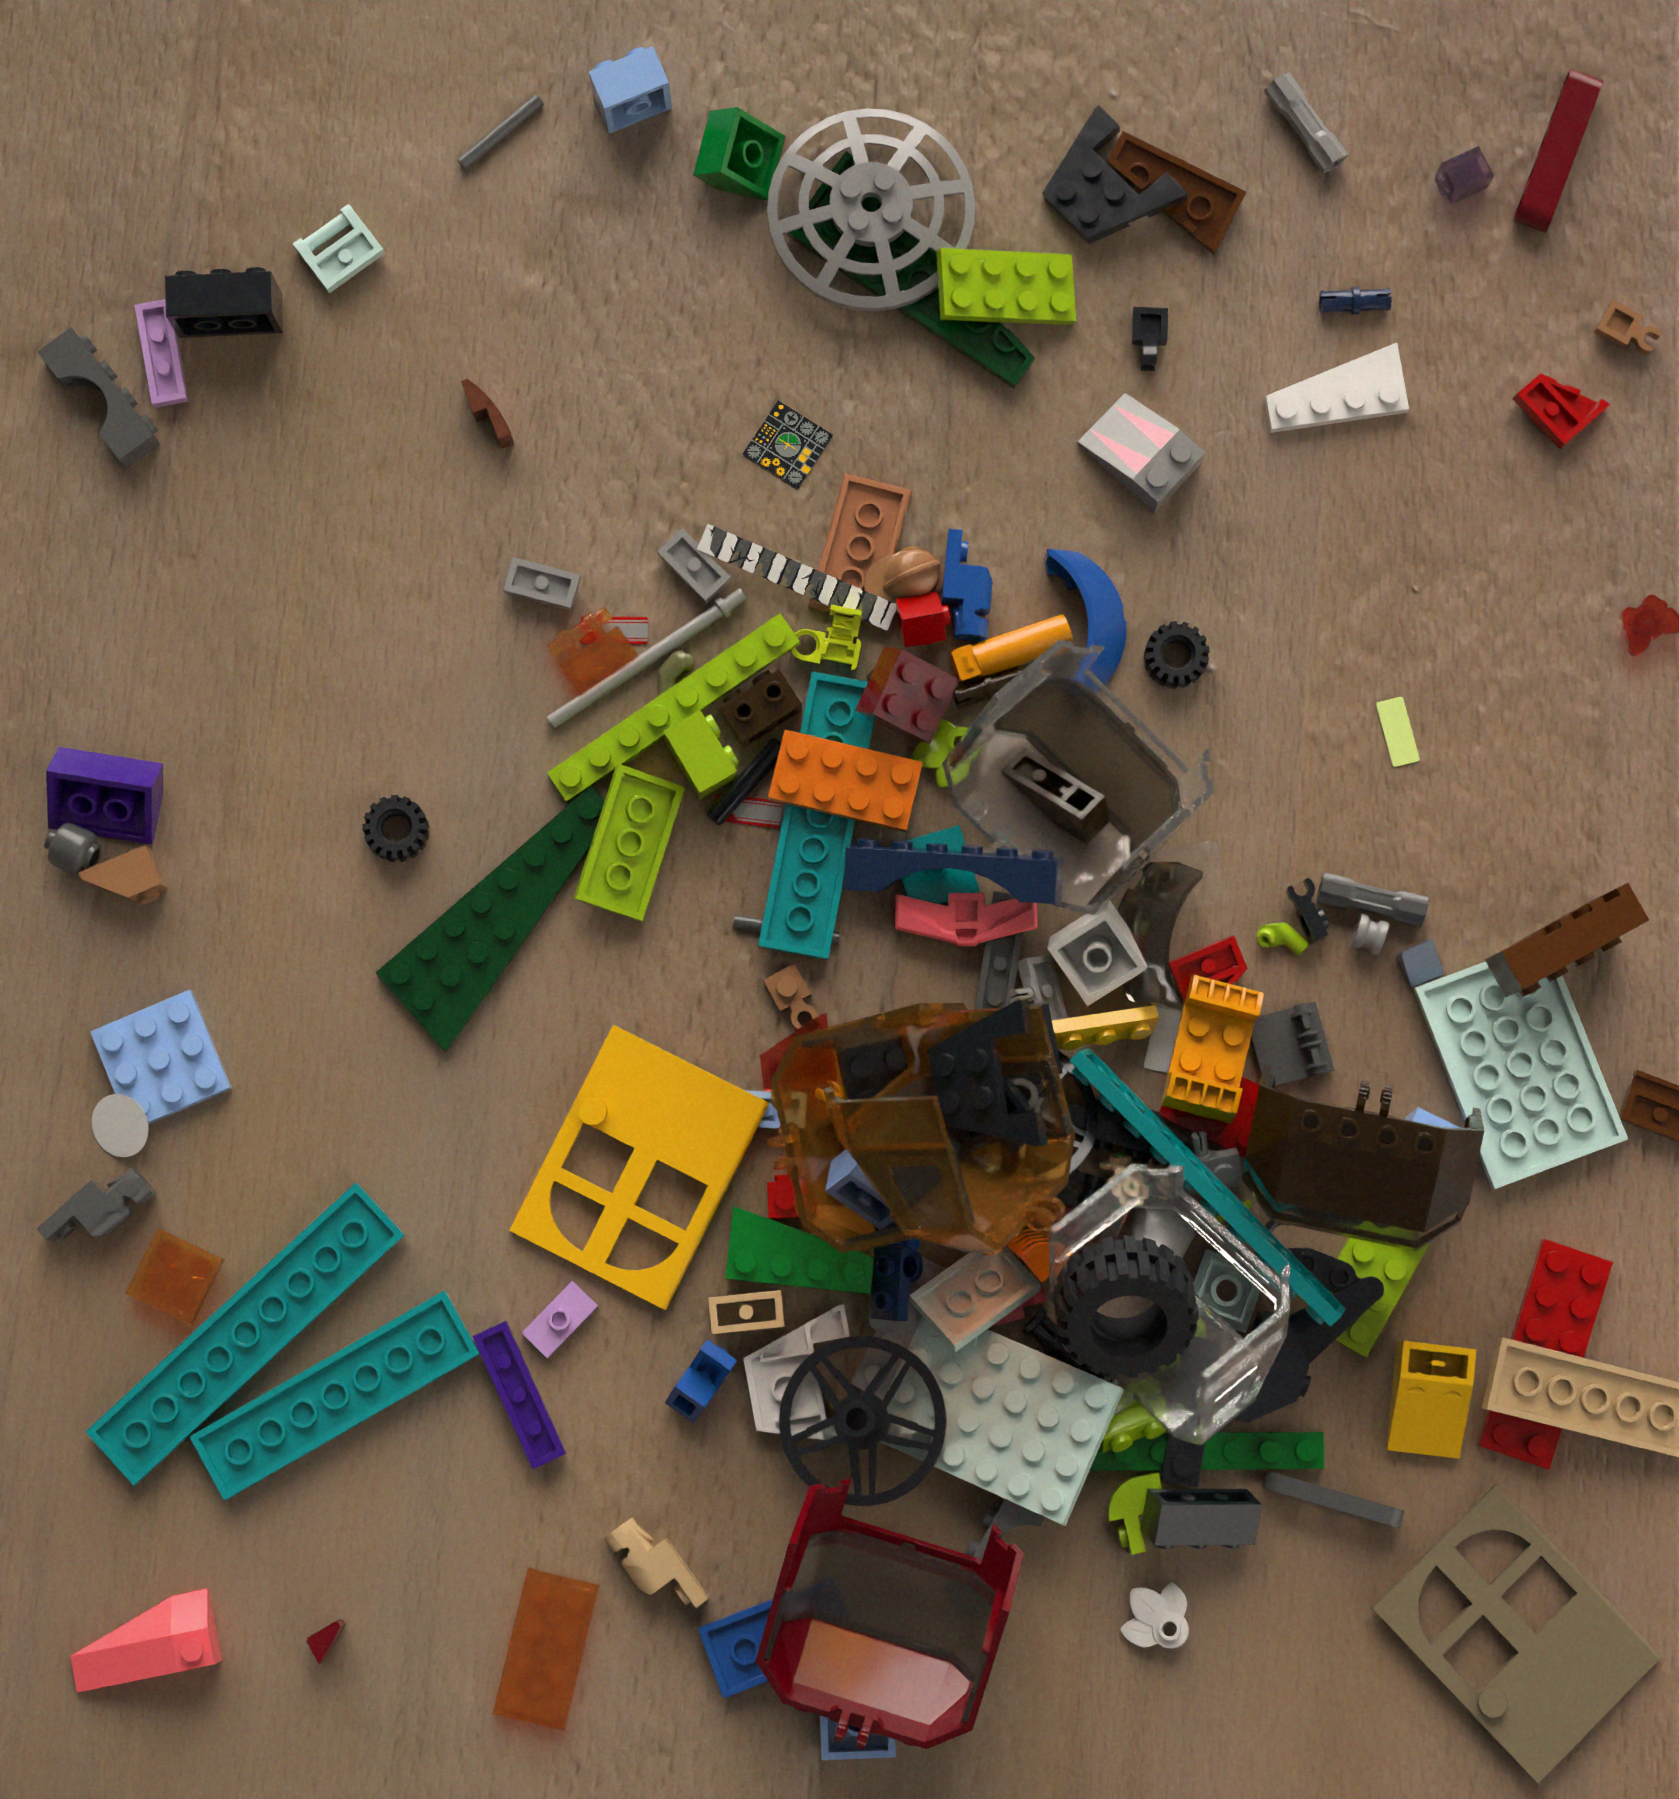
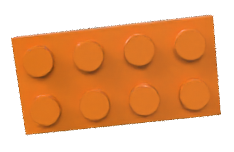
M784 730L768 800L906 832L923 762Z

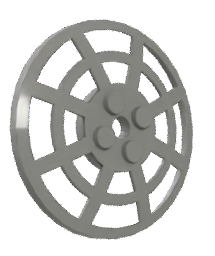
M867 108L846 111L830 116L811 126L791 144L782 156L773 174L768 192L767 216L770 236L776 253L787 271L801 286L816 297L833 305L857 311L876 312L897 309L917 302L938 288L937 270L922 283L900 292L895 271L914 263L926 253L929 247L936 253L940 248H954L938 236L944 217L945 195L964 194V223L955 248L968 249L975 218V199L972 182L966 166L956 150L940 133L926 123L907 114L885 109ZM857 118H887L906 123L914 128L904 141L885 135H861ZM843 122L847 138L828 147L814 162L796 154L802 145L815 134L831 125ZM926 135L935 140L947 153L957 169L959 180L940 181L931 163L921 152L916 150ZM864 145H883L894 148L897 151L887 165L879 162H869ZM849 148L851 149L855 165L845 170L841 175L823 167L825 163L838 153ZM909 157L920 166L927 176L929 183L915 186L909 185L905 177L900 173ZM787 167H791L805 174L799 192V214L779 220V189ZM816 179L832 187L830 205L809 210V195L814 180ZM867 197H875L881 202V207L875 212H868L862 207L861 203ZM933 197V216L929 228H926L911 218L913 200ZM832 219L836 229L842 235L834 250L830 249L823 242L813 224ZM803 228L812 247L821 257L827 260L817 279L807 273L795 260L785 243L783 234ZM904 231L920 241L908 253L899 258L892 259L889 243L897 239ZM854 243L861 246L875 247L879 263H861L849 260L846 256ZM840 268L859 275H882L886 295L877 297L856 296L837 291L829 286Z

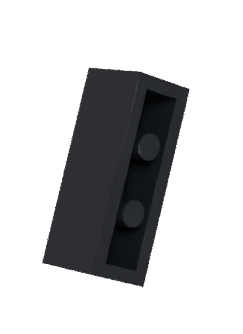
M1147 1489L1140 1530L1154 1546L1162 1549H1172L1174 1546L1187 1545L1197 1549H1204L1207 1545H1222L1234 1549L1239 1548L1240 1545H1255L1262 1504L1248 1489Z

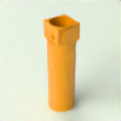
M1064 614L954 649L949 657L960 684L1073 648L1074 641L1067 619Z

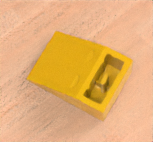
M1396 1341L1386 1450L1460 1458L1473 1390L1477 1349L1412 1341Z

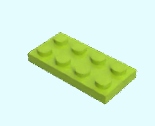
M940 248L937 251L940 320L1072 325L1076 322L1072 254Z
M622 764L616 765L573 898L574 900L638 922L643 921L685 790L684 786Z
M1358 1219L1354 1228L1414 1241L1416 1239L1415 1235L1401 1228ZM1347 1238L1337 1259L1350 1264L1359 1278L1372 1276L1381 1280L1384 1285V1294L1335 1340L1336 1342L1367 1358L1430 1243L1417 1251H1411Z

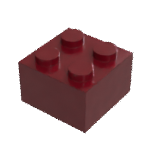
M884 647L855 711L913 741L931 743L959 679L903 649Z

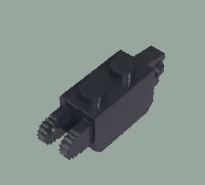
M1100 1100L1096 1101L1098 1107V1129L1092 1148L1111 1152L1112 1147L1126 1150L1125 1154H1130L1132 1159L1142 1162L1146 1161V1157H1154L1149 1151L1152 1145L1143 1136L1140 1138L1135 1137L1124 1126L1123 1122L1126 1118L1118 1110L1111 1112ZM1071 1103V1105L1064 1107L1061 1112L1062 1117L1070 1120V1124L1086 1131V1106H1077ZM1151 1110L1163 1123H1165V1120L1160 1112ZM1169 1128L1185 1145H1187V1135H1184L1176 1130Z

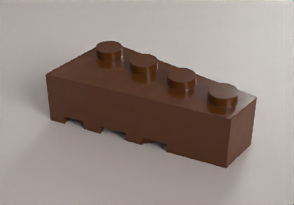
M1626 883L1485 959L1505 997L1519 992L1521 997H1524L1541 988L1538 983L1541 979L1546 977L1551 982L1568 973L1565 966L1574 962L1577 967L1595 957L1594 950L1601 947L1604 952L1622 942L1620 936L1646 923L1649 919L1629 883Z

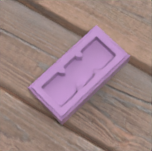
M571 1281L522 1334L546 1358H549L596 1310L598 1305L574 1281Z

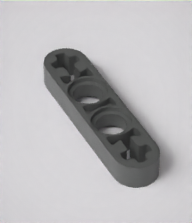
M1267 1471L1263 1489L1399 1529L1404 1515V1510L1271 1471Z

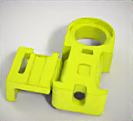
M831 605L830 615H834L832 627H827V631H829L828 638H826V632L810 629H801L795 633L797 638L802 635H811L816 641V649L810 655H802L796 648L791 650L796 658L821 664V659L852 665L851 670H855L858 667L862 642L857 639L856 644H853L854 637H858L863 611ZM836 613H840V614H845V615H850V616H853V615H854V617H853V618H849V617L839 616V615H835V614H836Z

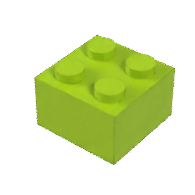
M701 710L663 731L665 743L699 800L735 780L737 775L736 769L739 768V761L730 746L728 745L723 748L718 738L721 737V731L711 714L705 717Z

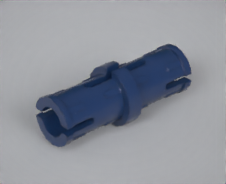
M1354 286L1350 290L1342 291L1320 290L1319 304L1322 305L1319 307L1320 313L1350 311L1352 315H1357L1360 311H1390L1392 297H1389V295H1391V289L1360 290L1359 286Z

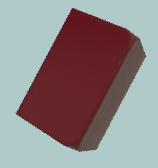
M339 1619L307 1638L306 1642L319 1664L323 1663L330 1654L346 1625L344 1620Z

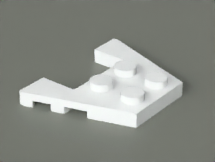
M844 1304L836 1306L743 1358L756 1431L780 1434L779 1413L785 1388L800 1364L814 1352L813 1344L850 1337ZM809 1371L799 1385L793 1400L790 1417L792 1436L806 1430L807 1427L827 1419L821 1388L811 1371ZM833 1426L807 1438L827 1440L837 1437Z

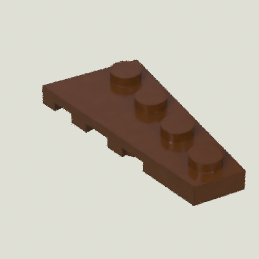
M1125 131L1121 133L1107 161V164L1141 194L1167 172L1187 192L1188 200L1179 205L1174 203L1160 210L1215 256L1247 191Z

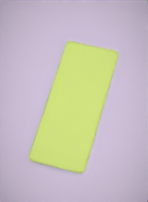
M1403 697L1377 702L1376 706L1392 765L1397 767L1418 762L1420 758Z

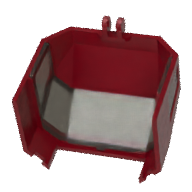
M852 1478L840 1480L838 1487L827 1488L823 1483L810 1485L788 1543L755 1661L783 1704L792 1706L802 1712H811L827 1717L833 1722L838 1723L834 1737L835 1741L842 1743L848 1730L847 1724L861 1728L857 1736L856 1747L863 1750L865 1749L869 1733L893 1738L908 1746L929 1749L972 1731L1008 1619L1024 1552L1016 1544L1008 1545L1001 1539L1002 1531L994 1523L982 1559L842 1516Z

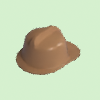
M918 547L908 548L874 563L865 575L864 589L895 604L898 598L932 592L939 593L944 581L943 568L937 557L928 550Z

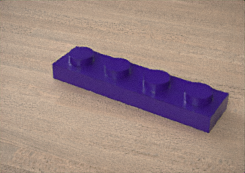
M504 1321L474 1335L473 1339L532 1469L567 1454L508 1322Z

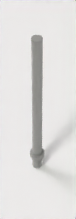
M739 588L723 600L719 597L714 601V606L547 716L548 720L554 728L558 727L721 617L728 618L731 616L730 611L747 601L746 596Z

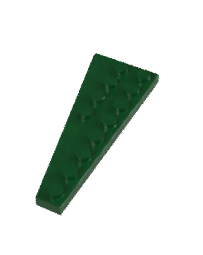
M846 151L832 169V172L841 175L845 170L854 166L852 155ZM822 183L809 201V210L830 205L832 187ZM867 197L862 201L861 205L866 211L875 212L881 207V202L875 197ZM832 219L813 224L823 242L830 249L834 250L842 235L836 229ZM803 228L787 233V236L827 262L812 247ZM904 231L897 239L889 243L892 259L899 258L908 253L920 241ZM854 243L846 256L849 260L861 263H879L875 247L861 246ZM930 247L914 263L895 271L900 292L915 287L937 271V253ZM839 268L840 272L874 295H886L882 275H859ZM939 287L917 302L897 308L899 312L1013 389L1017 387L1035 361V357L1001 322L940 320Z
M591 786L376 972L445 1052L452 1047L460 1032L472 1019L474 1012L493 989L492 987L514 959L537 926L542 915L554 902L556 895L568 878L575 872L577 865L589 850L605 802Z

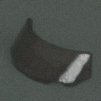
M1149 862L1142 869V878L1135 888H1127L1117 909L1129 927L1148 967L1142 973L1122 984L1124 987L1122 994L1127 1001L1147 1006L1155 1005L1158 1008L1182 1011L1183 1004H1181L1176 995L1167 962H1169L1170 942L1176 918L1187 896L1203 878V871L1180 862Z

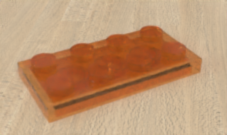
M534 1568L527 1569L493 1714L562 1731L565 1730L600 1584Z

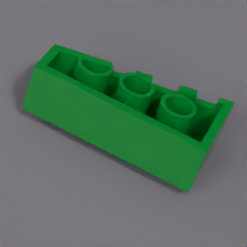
M733 1206L726 1280L870 1295L874 1257Z

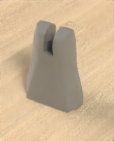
M1149 1188L1144 1193L1142 1204L1133 1206L1131 1236H1135V1240L1142 1241L1143 1237L1155 1240L1158 1247L1161 1244L1166 1245L1174 1251V1256L1177 1255L1183 1258L1204 1219V1212L1198 1204Z

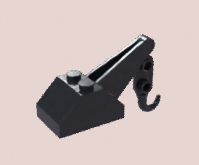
M1268 1221L1265 1224L1271 1233L1277 1226L1286 1225ZM1307 1247L1287 1248L1328 1291L1332 1292V1295L1346 1310L1331 1327L1325 1321L1321 1325L1317 1323L1305 1308L1287 1317L1268 1310L1257 1312L1220 1414L1239 1422H1251L1296 1402L1299 1396L1304 1397L1311 1382V1376L1307 1375L1309 1364L1383 1296L1384 1285L1381 1280L1372 1276L1359 1278L1356 1276L1353 1267L1347 1262Z

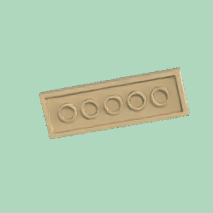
M1497 1337L1482 1409L1679 1458V1382Z

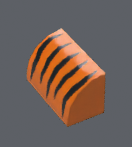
M1032 1226L1017 1227L1000 1238V1241L1026 1269L1042 1283L1075 1254L1045 1230Z

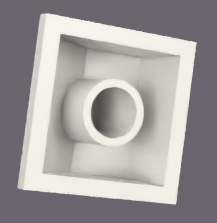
M1107 900L1053 934L1049 939L1047 949L1087 1006L1148 968L1129 927L1110 900Z

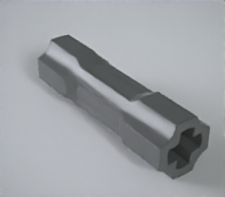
M1324 872L1319 884L1316 903L1339 909L1351 908L1389 917L1394 922L1421 928L1426 917L1429 897L1405 891H1389L1356 883L1351 878Z

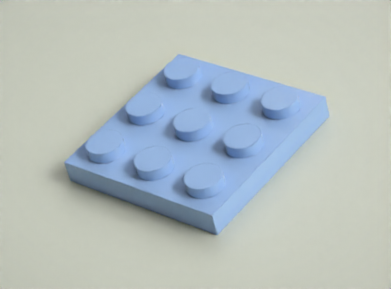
M190 989L90 1031L115 1094H122L135 1100L143 1109L148 1124L232 1089L193 991Z

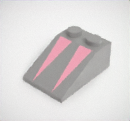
M1126 393L1113 404L1077 443L1153 513L1201 465L1205 452L1179 428Z

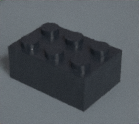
M260 267L247 268L245 272L231 273L227 269H214L210 271V274H196L193 271L183 270L176 272L175 275L165 276L166 318L179 338L283 333L282 292L271 271H266V269Z

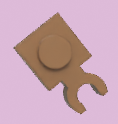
M1614 299L1609 304L1594 333L1623 349L1630 341L1634 343L1635 349L1640 354L1649 356L1653 347L1644 342V337L1649 336L1654 340H1658L1662 334L1654 326L1643 327L1639 325L1643 315Z
M795 963L763 980L780 1013L788 1008L791 1009V1023L797 1031L802 1029L798 1022V1016L801 1013H808L814 1022L818 1021L816 1010L803 1001L812 996Z

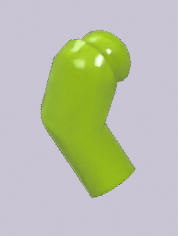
M1284 922L1263 925L1256 934V941L1259 946L1269 948L1285 945L1297 956L1310 944L1290 925Z

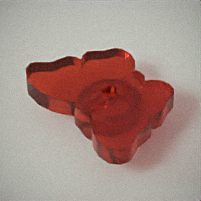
M1648 595L1639 607H1627L1621 612L1622 628L1626 631L1625 639L1631 656H1638L1643 653L1649 646L1651 639L1655 640L1661 634L1672 635L1679 633V614L1673 608H1667V602L1659 599L1656 595Z

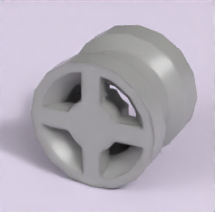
M1360 914L1352 934L1350 947L1354 949L1362 947L1368 949L1370 954L1378 956L1384 944L1389 923L1385 921L1377 923L1371 921L1368 915Z

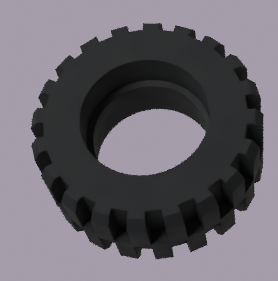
M1123 1235V1239L1113 1240V1237L1104 1238L1102 1243L1096 1246L1094 1243H1091L1082 1249L1083 1253L1081 1255L1074 1254L1067 1261V1267H1063L1060 1270L1053 1294L1060 1342L1065 1351L1070 1353L1074 1361L1080 1365L1086 1363V1369L1094 1373L1105 1372L1107 1377L1118 1378V1375H1127V1378H1138L1140 1373L1147 1372L1150 1375L1158 1372L1159 1367L1162 1365L1168 1367L1177 1360V1353L1182 1355L1190 1346V1340L1195 1337L1197 1331L1198 1308L1191 1273L1187 1271L1186 1263L1182 1258L1177 1255L1174 1256L1172 1249L1163 1244L1158 1247L1156 1241L1143 1237L1141 1241L1135 1240V1236ZM1123 1296H1139L1155 1302L1145 1312L1128 1318H1113L1097 1312V1309L1106 1302Z

